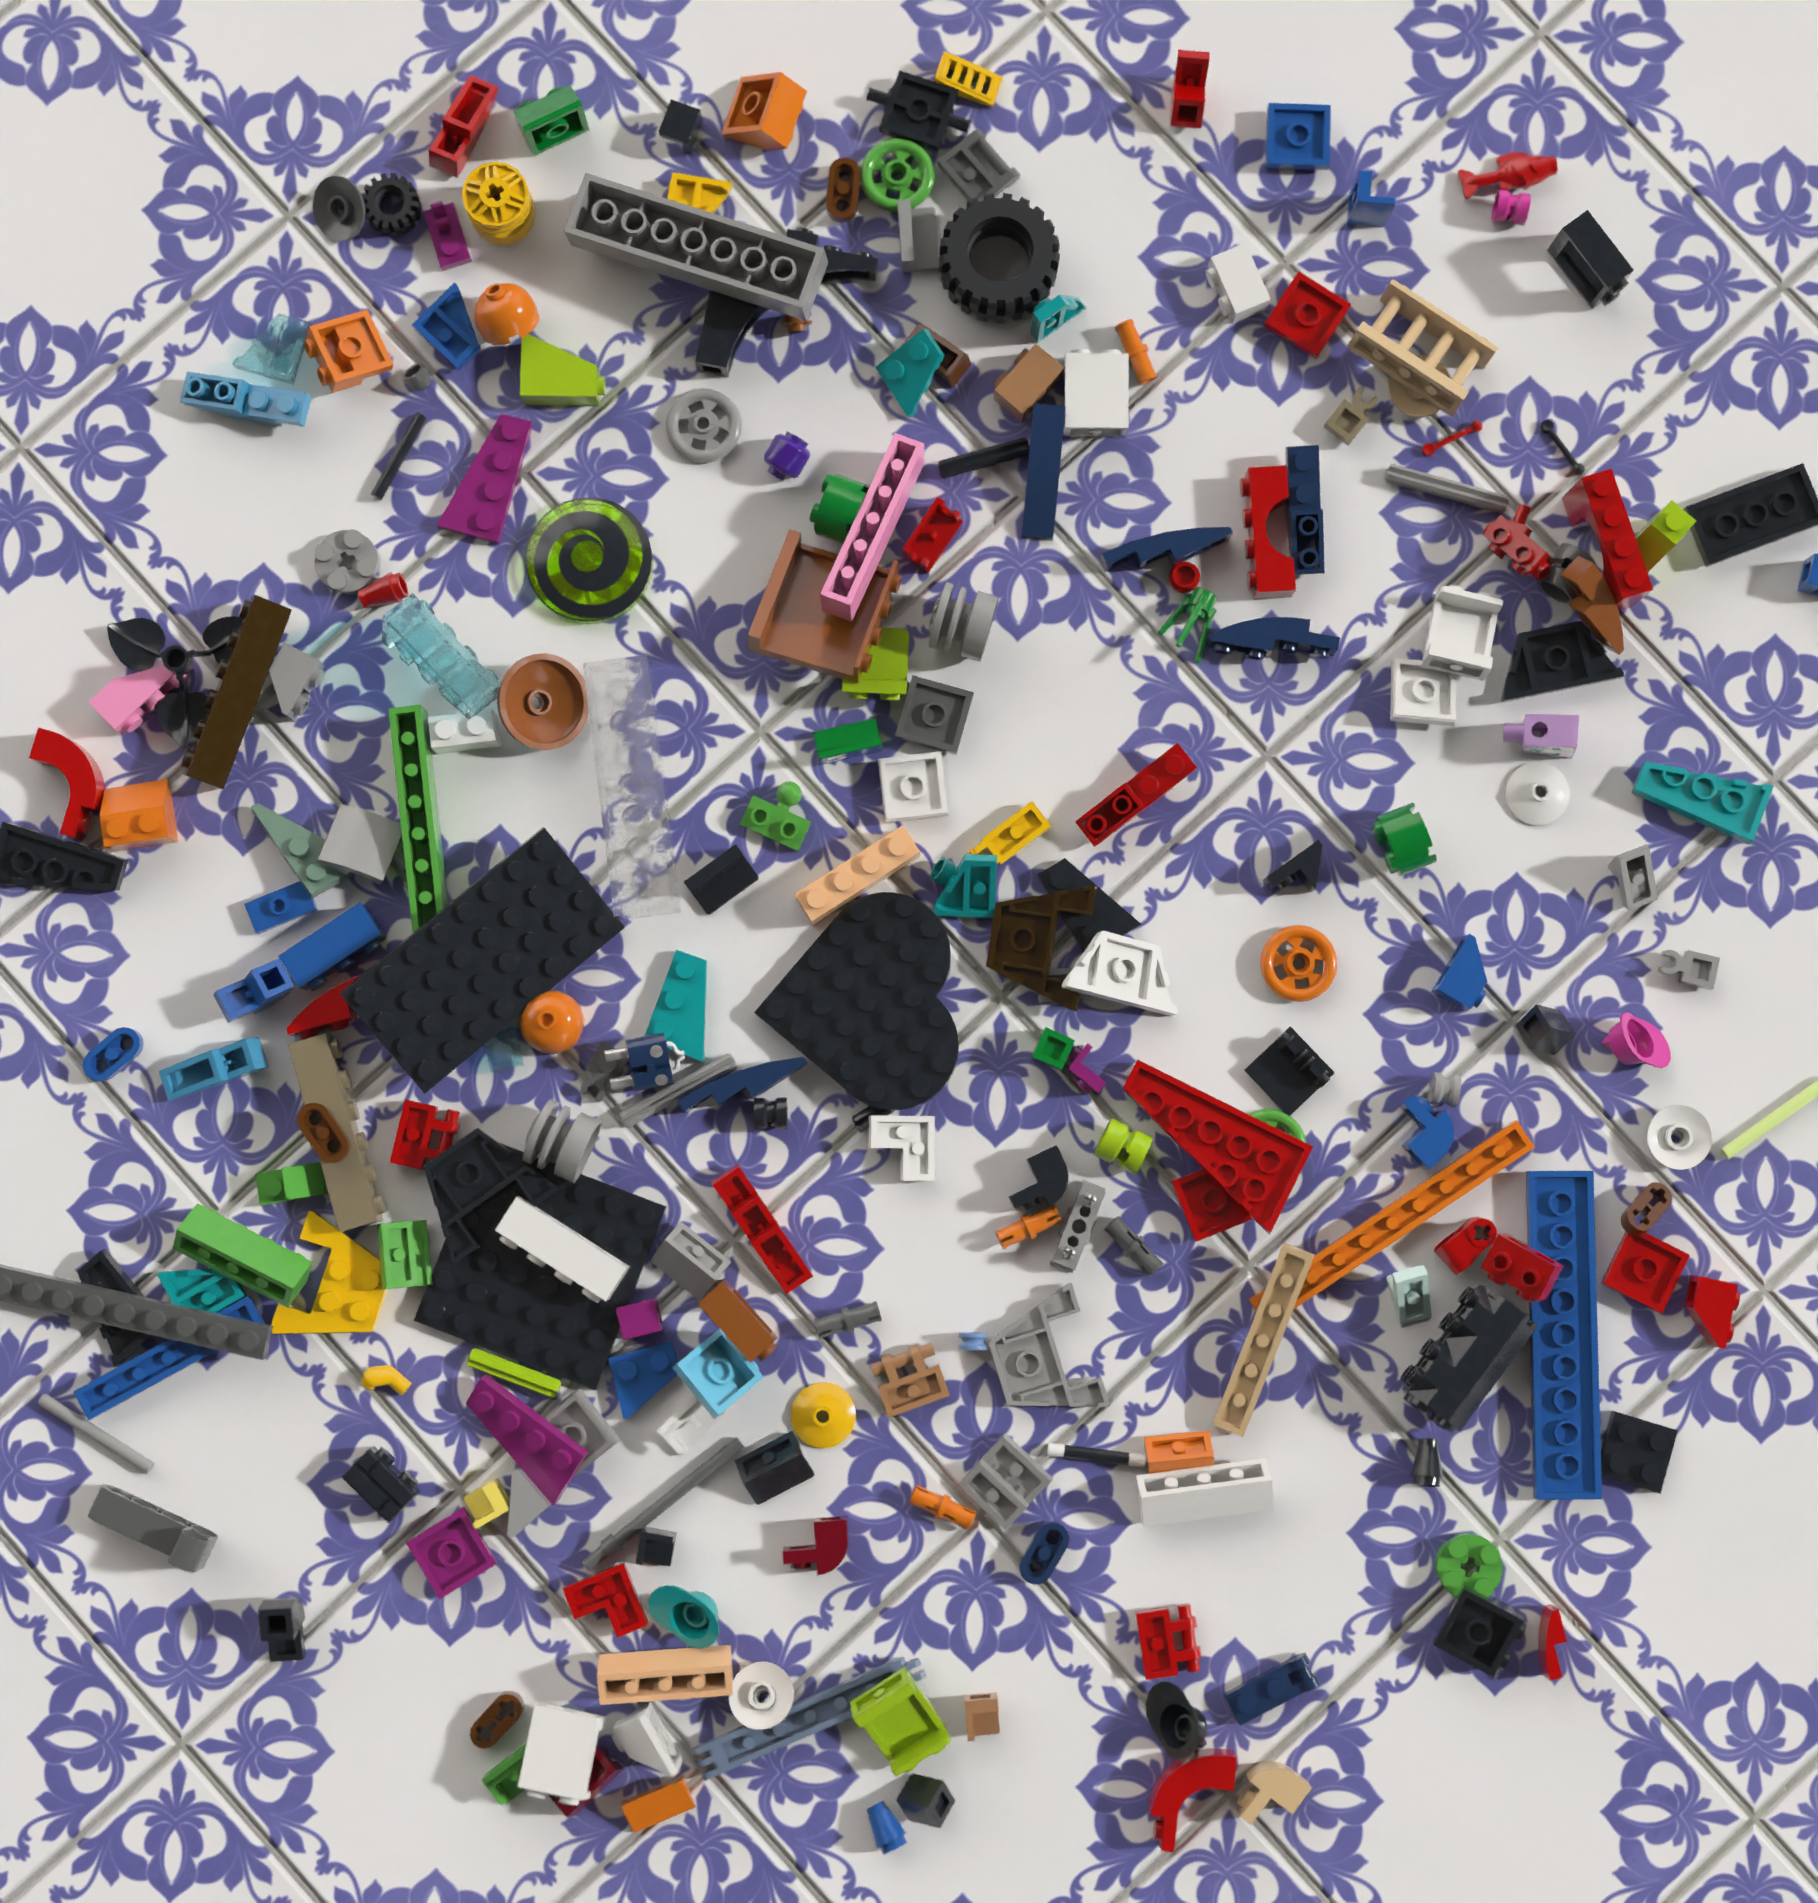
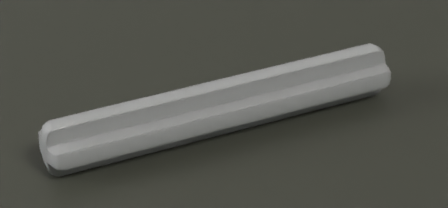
M1390 464L1385 474L1386 482L1497 513H1504L1509 503L1507 495L1395 464Z
M726 1054L620 1112L619 1116L626 1128L631 1127L700 1087L735 1070L737 1064L733 1056Z

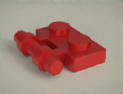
M405 1099L389 1163L423 1170L426 1158L434 1159L452 1146L454 1135H458L460 1125L457 1124L460 1112L447 1109L445 1121L436 1120L437 1106ZM433 1129L442 1131L438 1150L429 1148Z
M1189 1603L1178 1605L1179 1618L1170 1620L1168 1607L1135 1612L1146 1680L1179 1675L1177 1662L1186 1661L1187 1672L1200 1671L1199 1658L1202 1655L1200 1646L1196 1644L1194 1631L1197 1623L1196 1617L1192 1616ZM1181 1631L1183 1648L1175 1649L1172 1632Z

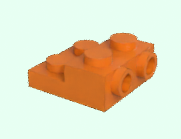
M368 309L315 324L308 328L306 340H304L306 354L310 359L315 357L319 365L317 368L318 379L322 386L328 385L332 393L361 385L364 378L391 371L394 364Z

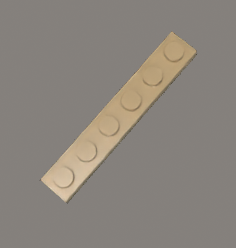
M1283 1243L1212 1425L1241 1437L1244 1436L1313 1261L1314 1254Z

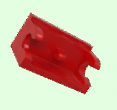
M937 496L902 548V557L929 574L962 525L963 520H961L960 512L958 510L953 512L948 509L945 501Z

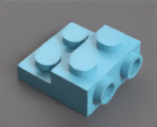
M718 1329L673 1367V1370L713 1419L718 1417L763 1378L755 1361L750 1363L721 1329Z

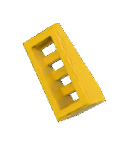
M943 52L934 82L958 89V97L993 108L1003 77L956 55ZM949 69L954 70L952 79L946 77ZM961 73L966 74L963 84L958 83ZM973 77L979 78L975 90L970 88ZM985 81L991 82L987 95L981 93Z

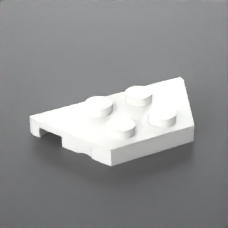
M1106 931L1096 933L1062 983V988L1156 1013L1173 1016L1178 1012L1177 1005H1172L1167 989L1170 981L1167 972L1163 968L1164 960L1160 946Z

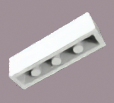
M522 1197L515 1198L495 1229L496 1232L501 1234L499 1239L501 1242L515 1250L518 1246L529 1252L527 1258L541 1267H544L547 1263L557 1270L554 1274L557 1278L569 1285L575 1281L584 1287L582 1293L595 1302H599L600 1299L604 1301L609 1300L630 1268L629 1265L538 1207H534L533 1204Z
M1266 1458L1136 1475L1138 1505L1143 1527L1274 1510L1272 1477Z

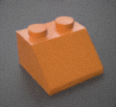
M782 72L741 77L721 134L726 138L767 151L787 149L793 138V131L798 116L803 109V102L807 91Z
M169 779L104 790L100 810L104 848L120 852L178 842Z

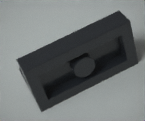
M735 844L685 880L684 884L706 914L711 915L758 881L759 877Z
M793 1430L734 1460L744 1486L757 1505L815 1475L803 1454Z

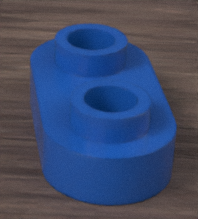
M127 1027L114 1030L85 1056L83 1070L86 1076L95 1081H108L112 1079L142 1052L144 1043L141 1034L135 1029ZM129 1038L132 1041V1046L130 1049L125 1050L123 1042ZM104 1059L107 1062V1068L104 1071H100L98 1064Z

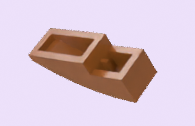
M1577 556L1560 574L1577 594V597L1569 606L1603 647L1620 655L1624 651L1623 630L1614 596L1596 565Z

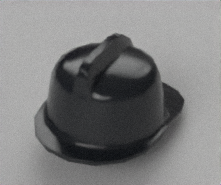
M1159 1682L1154 1685L1149 1691L1146 1700V1715L1149 1723L1167 1755L1173 1759H1185L1195 1749L1203 1748L1207 1745L1205 1740L1207 1734L1206 1718L1199 1709L1190 1704L1183 1691L1177 1685L1171 1682Z

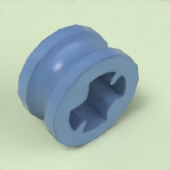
M958 1333V1337L962 1339L958 1349L987 1350V1345L984 1344L987 1333Z

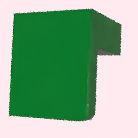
M1045 1027L1030 1058L1062 1070L1075 1040Z

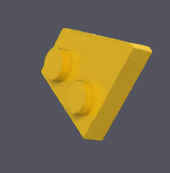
M672 172L667 199L715 213L732 191V182Z

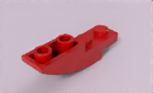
M1176 743L1132 779L1122 784L1076 820L1075 823L1092 845L1096 847L1167 794L1174 786L1198 769V767L1180 744Z
M359 976L335 986L311 1002L286 1028L288 1035L298 1036L299 1040L318 1036L317 1030L330 1027L332 1032L350 1027L349 1022L357 1020L355 1011L339 993Z

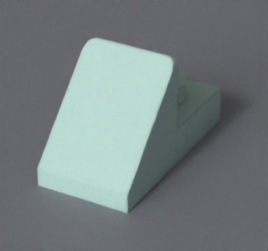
M1424 1265L1406 1268L1387 1276L1388 1287L1400 1325L1431 1317L1428 1273Z

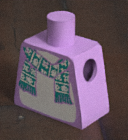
M1525 714L1523 724L1504 723L1503 742L1521 743V753L1572 758L1577 748L1579 715ZM1538 731L1543 737L1536 738L1532 735V732Z

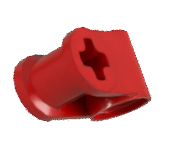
M1480 1217L1470 1218L1455 1232L1443 1239L1433 1251L1456 1276L1467 1269L1484 1250L1493 1244L1497 1236L1496 1227L1489 1219ZM1476 1225L1485 1226L1483 1230L1485 1237L1483 1239L1473 1237L1476 1234L1474 1229Z

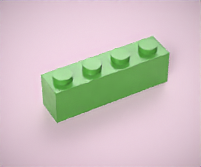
M198 1203L176 1229L173 1244L174 1250L287 1308L308 1281L312 1261Z

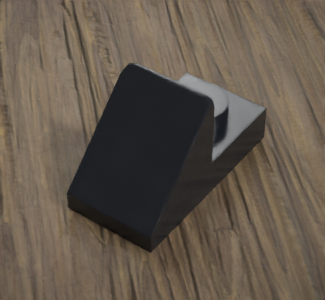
M1317 840L1262 881L1269 891L1276 886L1283 890L1296 880L1293 875L1294 873L1298 875L1309 892L1316 890L1322 851L1321 842Z

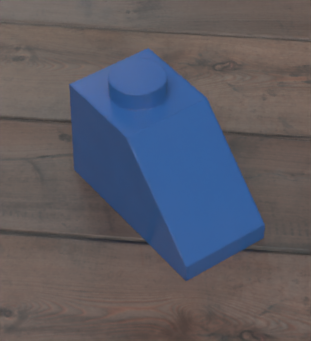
M1468 934L1462 937L1431 991L1463 1011L1469 1010L1473 1006L1477 1008L1487 992L1483 989L1487 983V978L1475 936Z

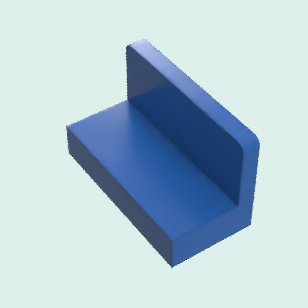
M1359 171L1348 197L1347 225L1384 227L1395 207V198L1371 196L1372 171Z

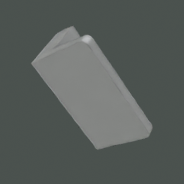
M910 199L898 200L902 272L938 270L939 254L935 208L911 209Z
M683 1222L676 1226L651 1258V1262L698 1300L703 1299L731 1263L728 1258Z

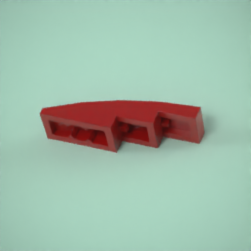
M738 1164L711 1181L713 1187L729 1208L732 1216L786 1294L813 1277L805 1262Z

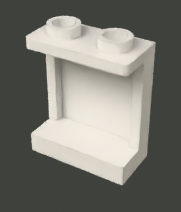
M1075 349L1071 353H1065L1064 406L1066 407L1063 436L1126 437L1129 428V353H1121L1117 349H1107L1102 351V353H1090L1086 349Z
M1455 585L1441 586L1433 602L1421 667L1484 681L1492 669L1494 657H1490L1497 617L1503 606V600L1495 598L1489 593L1477 594L1464 591L1463 588Z
M549 1704L535 1705L518 1787L528 1789L527 1795L532 1797L547 1798L548 1794L560 1796L559 1802L570 1805H579L580 1800L590 1799L591 1791H588L587 1788L598 1733L604 1730L607 1716Z

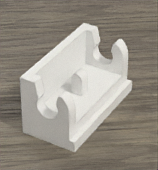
M693 1395L657 1432L678 1454L684 1455L731 1408L728 1407L718 1417L713 1419L695 1395Z

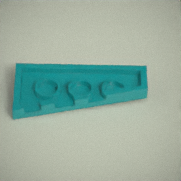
M1646 761L1641 765L1631 793L1749 845L1755 838L1774 786L1747 783V780L1736 778L1733 780L1719 778L1715 774L1705 772L1702 774L1687 772L1684 768Z

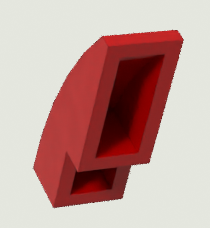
M472 75L468 77L442 118L443 127L428 150L430 167L456 178L459 177L484 129L499 91L498 86Z

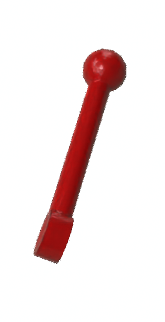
M1475 420L1471 422L1469 427L1434 444L1426 443L1422 448V454L1430 457L1436 449L1471 432H1480L1482 430V423Z

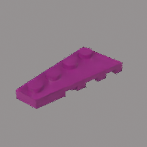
M500 414L436 526L439 529L496 544L500 543L533 427L531 421Z
M484 1375L479 1379L466 1401V1405L552 1505L556 1504L589 1452L488 1375Z

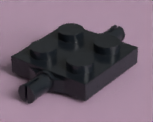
M900 70L895 84L888 93L870 87L867 94V101L884 106V115L879 126L880 133L898 139H906L937 152L949 128L967 134L971 125V120L954 115V105L958 97V89Z

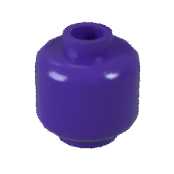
M789 431L785 435L777 434L764 454V461L770 466L768 472L784 481L786 476L797 478L810 458V452L806 448L808 443Z

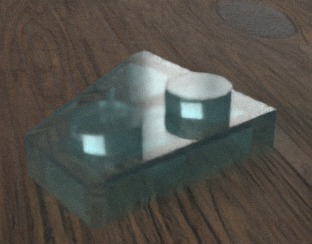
M279 313L268 324V328L253 339V345L241 357L237 356L234 359L232 365L236 369L294 384L305 349L304 340H306L309 326L312 325L309 321Z

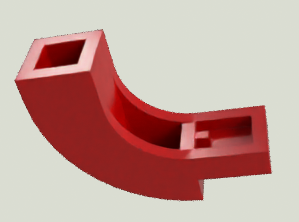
M38 727L29 758L40 764L58 768L67 778L70 787V799L60 834L82 841L83 835L88 833L91 826L92 818L89 816L90 811L100 813L105 790L102 773L94 758L82 746L59 733Z
M1208 1748L1193 1751L1185 1759L1175 1760L1160 1775L1152 1790L1148 1809L1151 1816L1160 1817V1820L1155 1819L1153 1839L1158 1840L1161 1851L1175 1852L1178 1814L1182 1804L1190 1795L1208 1788L1234 1791L1237 1756L1233 1750Z

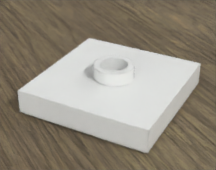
M1394 658L1391 662L1390 721L1454 726L1456 723L1457 675L1421 667L1422 660Z
M941 751L878 759L885 823L949 816Z

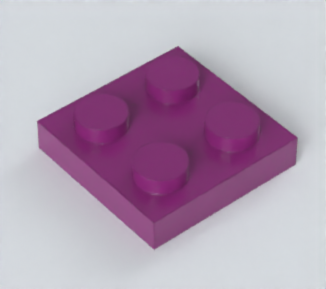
M465 1506L406 1542L439 1600L498 1563L478 1528L474 1529L472 1525L473 1520Z

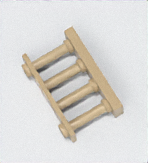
M1392 279L1379 300L1386 307L1372 327L1364 321L1360 324L1347 348L1453 416L1469 393V390L1462 387V384L1476 364L1483 369L1486 367L1498 347L1427 302L1408 287ZM1396 313L1413 322L1398 344L1382 334ZM1423 330L1439 340L1425 361L1409 352V349ZM1449 347L1465 357L1451 379L1435 369Z

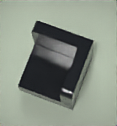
M671 99L660 126L659 135L682 144L683 152L690 155L703 123L701 110Z
M1537 1004L1515 1025L1531 1050L1552 1055L1557 1054L1576 1035L1560 1010Z
M644 1527L640 1535L636 1565H643L646 1562L670 1567L677 1532Z
M911 1774L896 1799L909 1821L941 1828L955 1803V1799L943 1780L918 1774Z

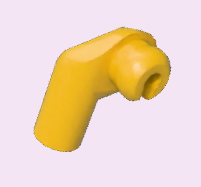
M391 1365L370 1367L364 1371L361 1378V1384L367 1390H374L377 1386L389 1385L400 1396L412 1385L408 1379Z

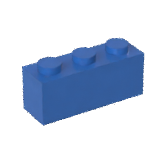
M359 902L278 957L298 988L315 991L328 982L326 977L335 971L342 973L355 964L353 959L363 953L367 956L378 950L382 946L381 941L387 937L367 906Z

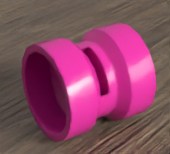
M1498 189L1492 208V221L1503 222L1504 220H1510L1515 225L1524 226L1529 213L1531 195L1525 193L1511 195L1507 190Z

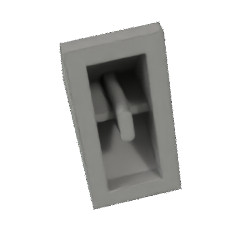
M520 1467L512 1470L507 1537H515L551 1505L549 1500Z

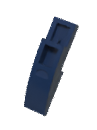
M1319 445L1285 447L1289 497L1285 502L1289 556L1294 559L1295 575L1325 573L1323 509H1321Z
M1270 617L1243 621L1222 628L1209 636L1206 647H1212L1215 653L1231 655L1232 651L1245 653V657L1252 660H1263L1264 657L1269 658L1274 646H1278V650L1284 653H1297V650L1310 652L1309 656L1314 658L1328 659L1329 656H1334L1338 651L1340 637L1309 632L1311 619Z

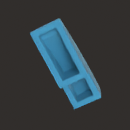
M253 1037L242 1039L220 1049L209 1050L159 1071L169 1102L269 1068L260 1038Z

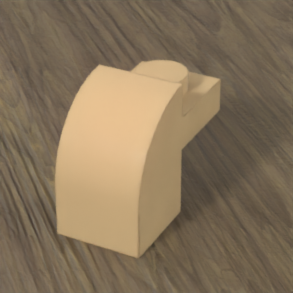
M1276 1761L1262 1762L1252 1767L1245 1774L1254 1786L1251 1789L1247 1787L1241 1793L1237 1800L1239 1806L1236 1810L1240 1817L1250 1825H1252L1270 1799H1273L1285 1810L1293 1814L1312 1787L1305 1778L1289 1766Z

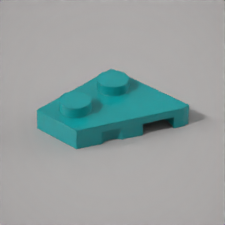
M1058 295L1052 300L1046 298L1034 308L1035 312L1032 317L1030 334L1038 343L1084 311L1086 306L1079 297Z

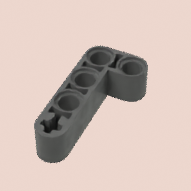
M102 1484L88 1514L91 1520L169 1555V1564L191 1573L204 1568L218 1538L216 1533L107 1484Z

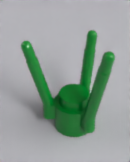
M1195 587L1191 595H1185L1182 603L1159 629L1158 634L1160 636L1163 635L1187 608L1186 613L1189 615V618L1176 642V647L1179 648L1187 638L1196 619L1203 620L1205 617L1195 657V662L1200 663L1211 622L1217 612L1214 608L1217 597L1204 588Z

